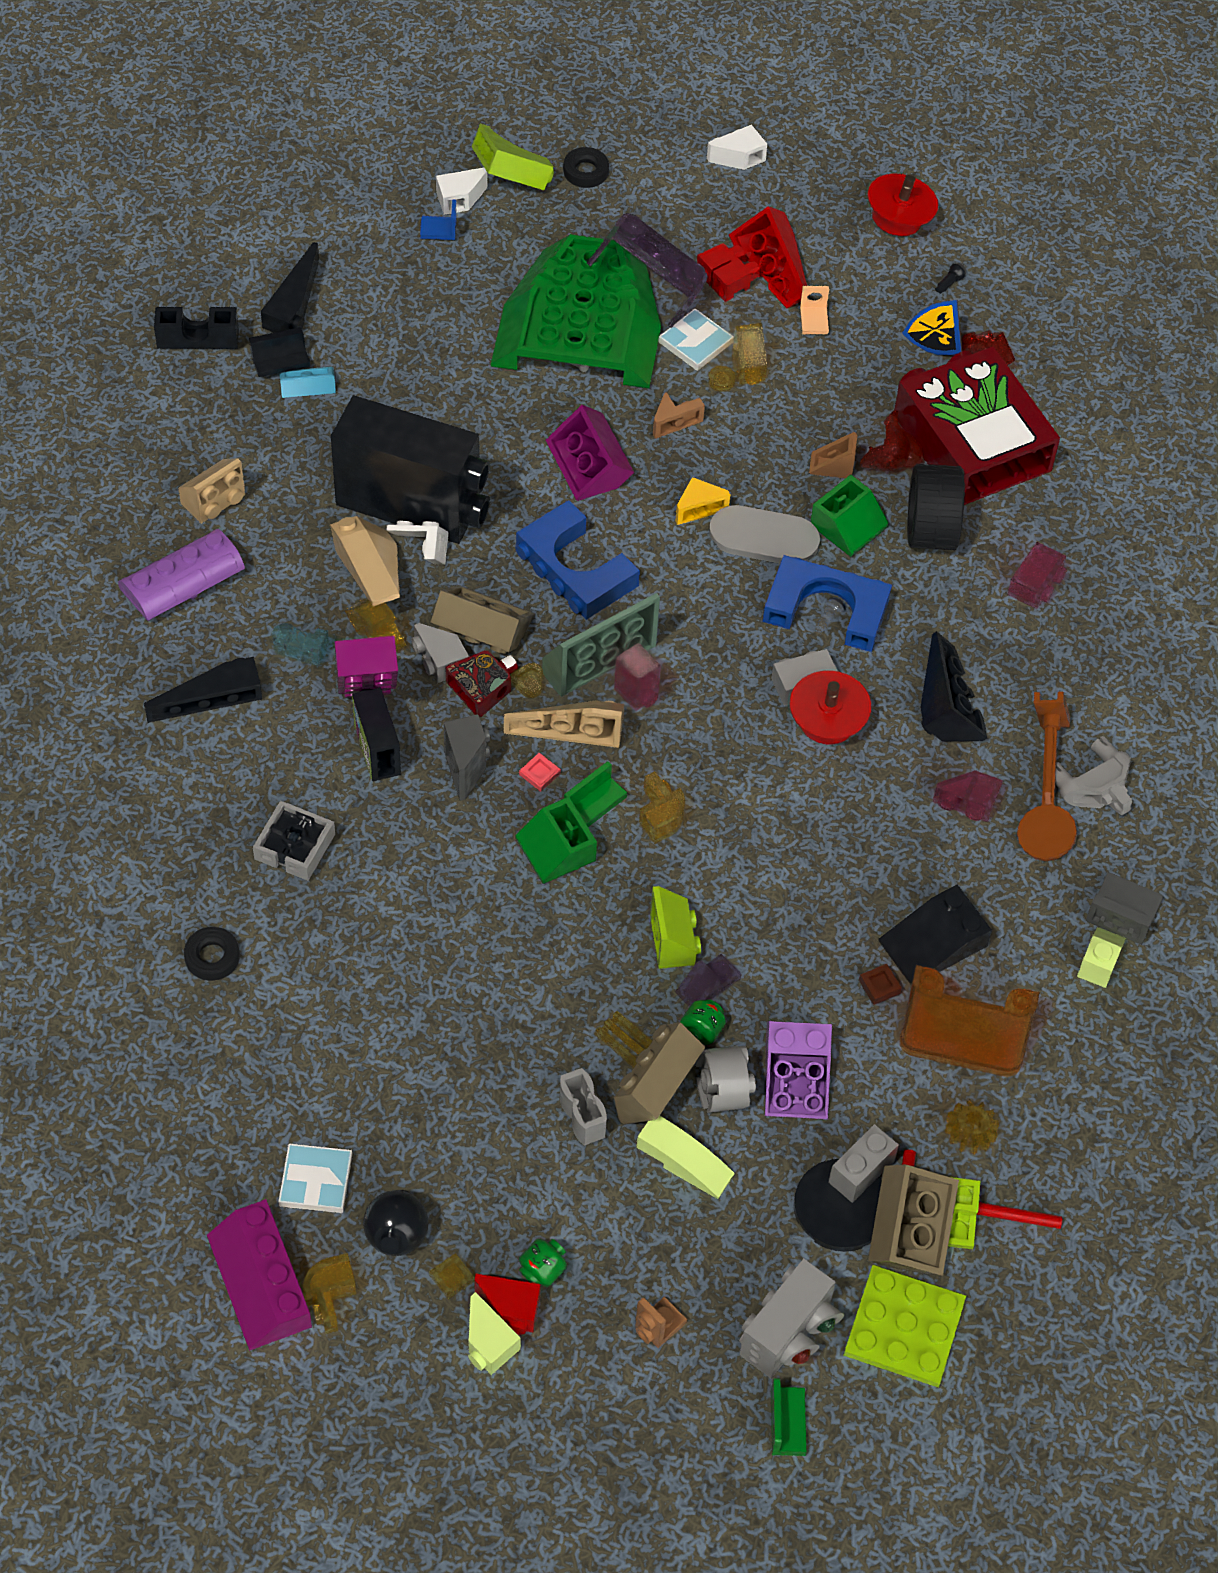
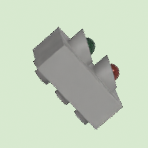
M805 1259L797 1267L791 1265L781 1279L783 1282L781 1287L777 1291L772 1289L766 1295L761 1304L763 1309L758 1315L752 1313L741 1328L744 1333L739 1340L741 1343L740 1356L770 1379H772L783 1364L789 1366L806 1363L810 1356L819 1349V1345L806 1335L808 1333H829L844 1317V1313L830 1304L836 1282Z

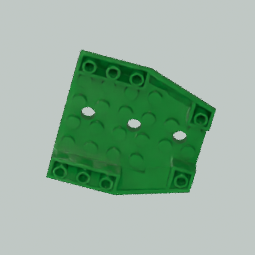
M570 234L544 249L504 304L491 367L517 370L520 356L623 370V385L650 389L661 323L646 263L624 243L616 240ZM592 258L596 259L597 262L589 263L586 260ZM581 297L588 298L589 301L580 302L578 301V299ZM571 337H578L581 340L578 342H572L569 339Z

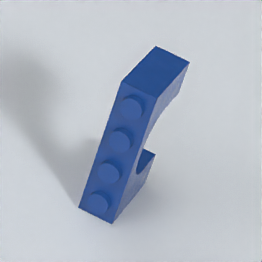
M568 500L516 532L515 549L521 559H527L533 565L535 573L540 578L545 577L550 582L551 588L556 595H562L568 601L569 607L574 613H580L587 620L639 586L640 570L623 553L591 571H575L562 565L556 558V554L563 547L586 533V516Z
M783 555L765 604L763 622L790 629L797 608L804 598L815 593H831L845 600L852 610L844 645L872 652L890 599L892 585L880 580L858 576L851 572L833 569L826 565L804 561L797 557Z

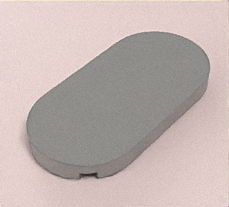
M740 505L727 506L717 511L711 519L709 528L710 538L721 551L779 564L783 555L797 557L804 561L811 560L817 554L820 543L817 528L810 521L802 517Z

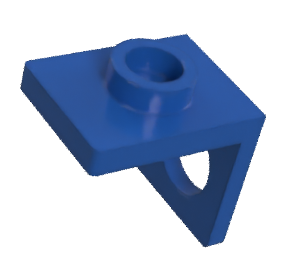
M452 199L451 217L422 216L421 239L455 240L457 223L456 199Z

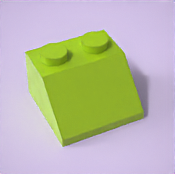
M660 886L653 887L650 919L659 969L695 965L696 954H701L699 936H694L693 928H696L695 910H689L687 898Z

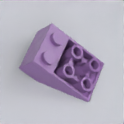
M767 1021L765 1116L828 1119L832 1024Z

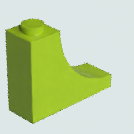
M479 125L472 149L488 174L545 190L547 183L551 182L554 175L553 165L548 158L514 145L495 133L490 126Z

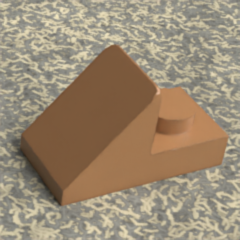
M665 392L654 418V438L657 439L703 422L705 405L702 400L697 398L675 406L669 395Z

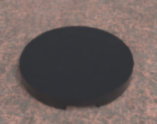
M839 1159L823 1161L809 1169L797 1185L794 1197L796 1220L814 1242L824 1248L842 1252L862 1249L863 1246L868 1245L872 1240L882 1179L878 1177L852 1203L828 1183L832 1166Z

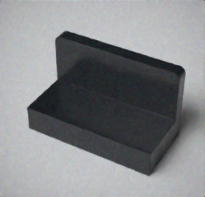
M301 327L249 338L251 357L258 377L311 366Z

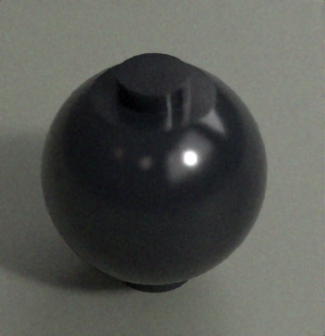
M406 1190L387 1191L377 1196L367 1207L363 1219L364 1233L368 1242L377 1251L389 1256H402L417 1249L426 1237L429 1224L424 1205L417 1197Z

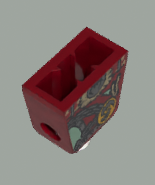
M484 650L446 666V683L473 714H478L480 718L511 692L510 674L518 670V665L511 655L497 661L489 651Z

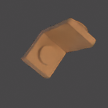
M665 1297L654 1306L645 1298L638 1301L635 1324L637 1327L636 1332L647 1344L652 1342L659 1348L687 1323V1319Z

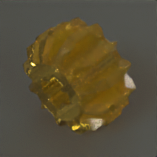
M971 1099L966 1102L965 1106L958 1102L954 1107V1111H950L947 1114L945 1134L950 1135V1145L960 1143V1153L965 1150L966 1146L970 1147L973 1155L977 1153L978 1147L986 1152L990 1147V1143H994L997 1139L998 1134L996 1131L999 1128V1120L993 1119L995 1115L994 1109L984 1110V1102H981L978 1106H974Z

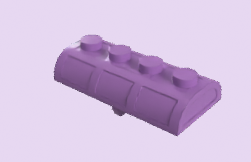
M215 529L158 561H154L141 570L118 581V586L143 617L149 621L189 598H196L197 594L245 569V566L233 543L221 530Z

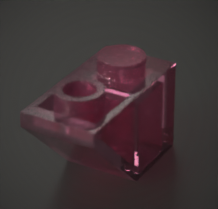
M975 770L937 783L932 802L937 803L944 810H956L966 814L972 820L988 822L999 797L1003 780Z

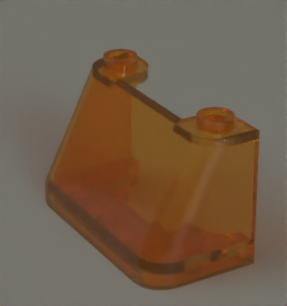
M916 965L899 1039L901 1049L906 1054L918 1058L1004 1077L1016 1075L1020 1071L1024 1060L1040 992L1019 988L1012 990L1007 996L1005 1007L944 994L943 976L937 970Z

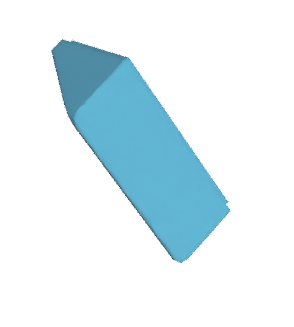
M333 367L298 369L279 373L282 398L336 393Z

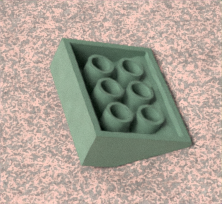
M655 593L559 644L542 658V674L557 693L562 697L656 647L660 596Z

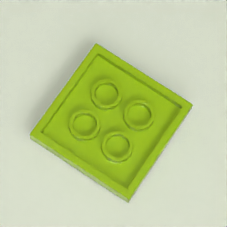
M872 1265L843 1356L939 1388L966 1296Z

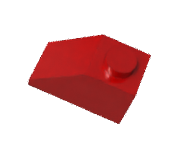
M475 1274V1292L517 1335H523L526 1332L533 1333L540 1300L541 1284Z

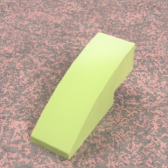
M661 1116L657 1120L648 1121L638 1135V1149L664 1163L663 1168L717 1199H719L735 1174L700 1142Z

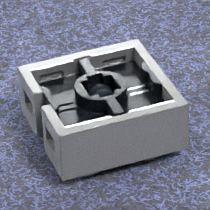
M280 800L253 846L254 859L275 868L280 864L286 867L287 873L309 881L335 836L334 821Z

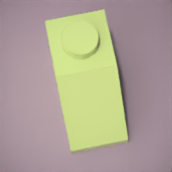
M1097 927L1077 977L1106 988L1126 938Z
M475 1292L470 1298V1354L468 1357L478 1370L482 1371L485 1368L492 1375L520 1350L521 1338Z

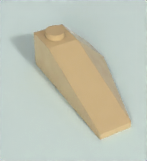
M358 516L346 517L339 522L330 524L337 555L374 607L400 598L398 549L396 542L388 531Z
M595 700L504 714V734L619 748L624 718V704L614 701Z

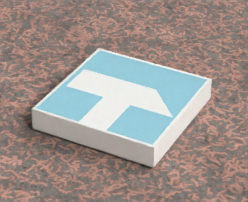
M693 309L659 336L660 344L697 371L734 341V336L697 309Z
M289 1144L278 1202L279 1206L343 1213L353 1155L352 1150Z

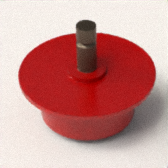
M893 173L882 175L876 178L869 186L867 196L869 204L873 209L872 218L879 228L889 234L896 236L912 235L920 229L921 225L930 222L938 211V199L933 190L911 174Z
M818 671L805 676L795 685L790 696V711L795 722L810 739L822 744H837L858 733L866 725L871 713V700L865 687L852 676L838 671Z

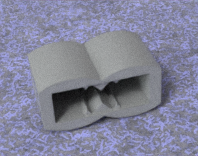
M580 1068L561 1075L560 1103L564 1112L572 1118V1129L578 1141L585 1146L604 1139L607 1121L606 1109L601 1100L594 1095V1084L589 1074Z

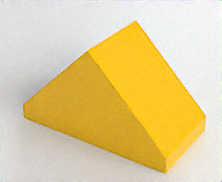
M692 477L677 504L675 520L677 525L714 515L720 509L729 506V491Z

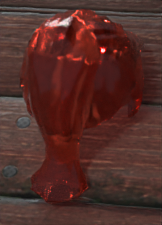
M898 410L892 411L884 420L886 425L884 444L875 448L870 446L869 451L860 461L861 467L895 471L902 467L912 469L914 465L922 462V447L914 436L906 432L898 424Z

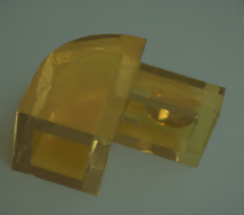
M366 597L345 610L358 635L366 634L367 638L395 636L396 651L406 646L394 622L397 618L385 602L373 606Z
M654 771L646 775L644 779V792L651 800V803L640 808L639 823L653 843L656 844L672 836L681 827L684 817L685 796L681 788L671 792L667 781L661 780Z
M348 1253L317 1262L307 1272L303 1282V1296L307 1306L313 1307L316 1324H323L325 1334L338 1331L337 1317L332 1300L356 1295V1284Z

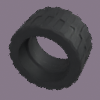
M914 465L909 490L907 536L910 548L956 550L958 548L962 531L965 495L964 470L961 466Z

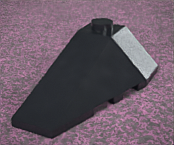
M936 631L932 634L920 706L922 727L928 734H933L942 742L984 741L987 739L984 718L980 710L976 709L973 711L969 698L975 696L972 689L961 678L965 671L955 646Z

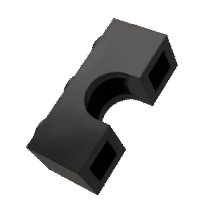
M155 307L154 331L157 349H238L239 325L237 307H210L209 317L203 321H192L186 318L183 313V307Z

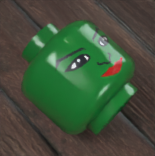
M697 1000L690 1005L680 1022L704 1046L711 1045L722 1032L726 1019L724 1011L718 1003L712 1000Z
M538 1238L520 1255L519 1263L521 1267L519 1272L530 1283L549 1287L567 1268L566 1260L563 1258L566 1251L554 1239L547 1242L544 1239Z

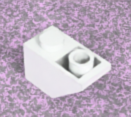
M749 125L708 142L707 160L711 163L745 170L766 161L767 143L755 128Z
M484 167L436 176V193L444 215L451 214L452 199H456L457 212L468 211L487 189V171Z

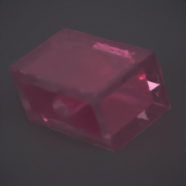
M1036 542L1011 578L1007 595L1038 609L1042 601L1047 603L1054 592V587L1052 586L1055 582L1060 584L1065 577L1067 569L1064 568L1067 556Z
M640 643L617 656L614 689L635 711L644 706L648 708L657 701L661 665Z

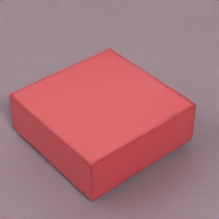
M540 753L519 770V775L540 792L561 774V769Z

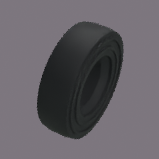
M580 147L566 155L563 163V173L571 184L582 188H591L602 184L609 174V162L606 155L600 150L591 147ZM589 162L596 169L592 172H581L576 167L580 163Z
M202 928L193 933L185 944V964L194 976L202 980L214 981L223 979L230 975L239 963L240 950L238 942L229 931L223 928ZM208 945H217L223 949L224 955L218 962L207 963L200 958L201 950Z

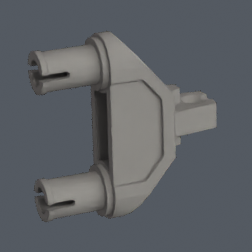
M1102 736L1100 740L1096 739L1091 746V750L1104 763L1081 776L1072 777L1059 762H1056L1055 785L1060 789L1061 797L1068 804L1087 808H1101L1109 805L1121 816L1131 810L1132 799L1127 794L1128 790L1125 787L1131 757L1126 752L1118 751L1106 737Z

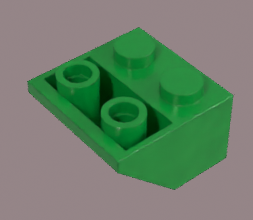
M851 474L815 502L812 508L811 523L817 528L818 532L850 557L885 530L889 524L872 491Z
M570 797L542 808L515 835V839L542 884L596 861L597 841Z

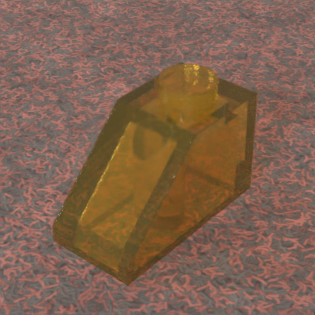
M762 323L735 326L732 364L739 385H755L765 381L767 359Z

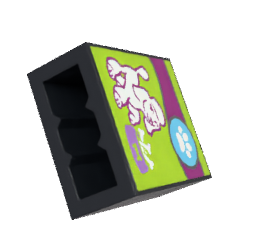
M381 687L363 689L360 692L353 693L354 726L372 781L401 775L400 744Z

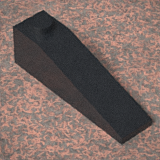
M313 242L261 310L263 329L275 333L299 327L303 328L304 317L319 263L318 243Z
M254 656L224 662L145 702L147 722L150 723L262 700L261 684Z

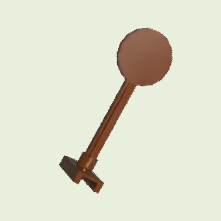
M1034 692V706L1040 727L1045 730L1042 805L1035 807L1024 815L1019 823L1017 835L1019 844L1025 853L1037 860L1050 861L1059 859L1067 854L1074 846L1077 837L1076 824L1070 813L1059 806H1055L1057 732L1060 728H1070V714L1064 692H1058L1057 700H1042L1040 692Z

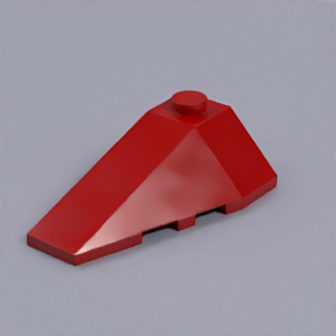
M767 206L731 232L729 237L733 246L739 244L745 252V260L743 262L755 261L760 267L759 277L763 276L769 283L768 289L786 308H791L801 301L802 287L807 286L795 235L785 212Z

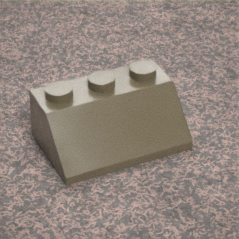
M456 585L440 590L431 623L438 625L440 630L465 635L464 639L468 642L475 644L483 642L491 645V650L506 654L518 647L535 613Z
M681 1022L661 1025L652 1036L654 1040L649 1047L643 1050L636 1058L637 1064L632 1072L628 1073L619 1084L621 1088L614 1096L618 1119L621 1123L631 1124L657 1120L705 1049V1046Z
M906 1164L884 1166L868 1261L890 1268L943 1276L959 1180Z

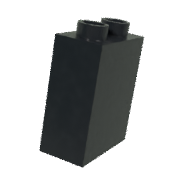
M355 395L351 397L331 434L336 505L396 525L397 521H409L414 523L413 525L422 526L424 521L439 523V527L449 532L448 541L460 544L468 526L480 529L486 519L490 505V497L480 494L488 478L490 462L480 458L479 434Z

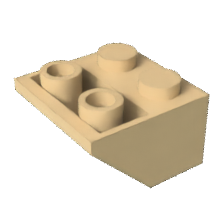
M238 458L222 459L180 486L178 489L181 505L202 524L208 519L216 518L229 505L238 504L243 496H245L241 461Z

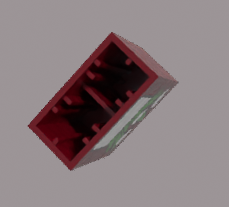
M994 347L974 354L971 351L959 352L947 364L928 371L924 368L913 369L899 381L894 417L927 464L961 466L963 468L965 482L964 505L1052 471L1060 437Z

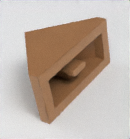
M853 432L812 451L809 473L837 478H847L850 474L852 475L857 434Z

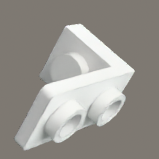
M397 521V525H387V531L395 536L426 537L422 546L424 559L433 564L445 565L449 532L439 527V523L424 521L422 526L413 525L414 523L409 521Z

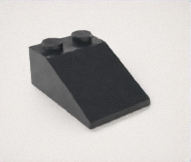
M955 885L929 899L881 936L878 941L913 987L986 948L992 929L961 888Z

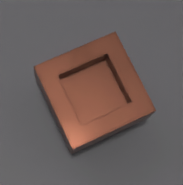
M888 964L860 974L859 982L873 1005L901 993L902 988Z

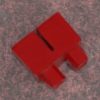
M722 243L697 255L696 272L709 286L712 285V289L727 302L734 298L736 292L742 289L745 291L750 289L751 281L759 277L760 267L755 261H750L746 264L742 262L745 260V252L739 244L728 248Z

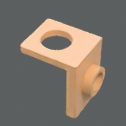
M829 286L802 287L800 302L802 334L829 333L827 315ZM811 293H820L822 295L818 300L807 298Z

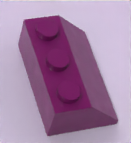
M581 405L545 440L577 501L618 489L634 473L603 413L585 405Z

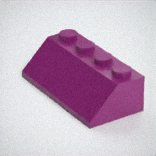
M266 1199L235 1210L207 1234L249 1351L312 1328L308 1306Z

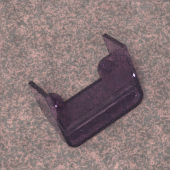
M625 213L615 222L586 264L591 267L612 239L686 295L667 324L672 328L693 303L707 281V273L702 265L687 256L638 216Z

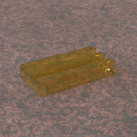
M616 1011L612 1019L608 1018L602 1028L598 1027L596 1029L595 1035L634 1068L637 1064L636 1057L607 1032L610 1030L638 1055L644 1049L616 1024H619L646 1049L652 1041L621 1013Z

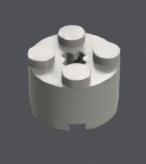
M746 1046L704 1049L697 1059L696 1067H701L702 1070L701 1077H696V1084L703 1109H707V1113L749 1107V1093L755 1092L756 1085L754 1075L752 1073L748 1074L747 1064L749 1057Z

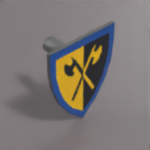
M958 300L932 304L921 310L910 320L902 334L913 344L936 355H954L962 352Z

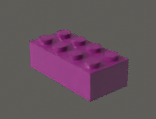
M395 636L335 641L338 694H344L345 698H352L353 693L360 692L363 689L381 687L383 695L391 694V689H396L398 664Z

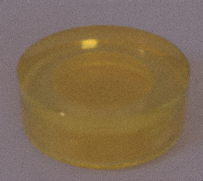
M727 366L712 368L709 372V386L719 392L731 390L735 385V372Z

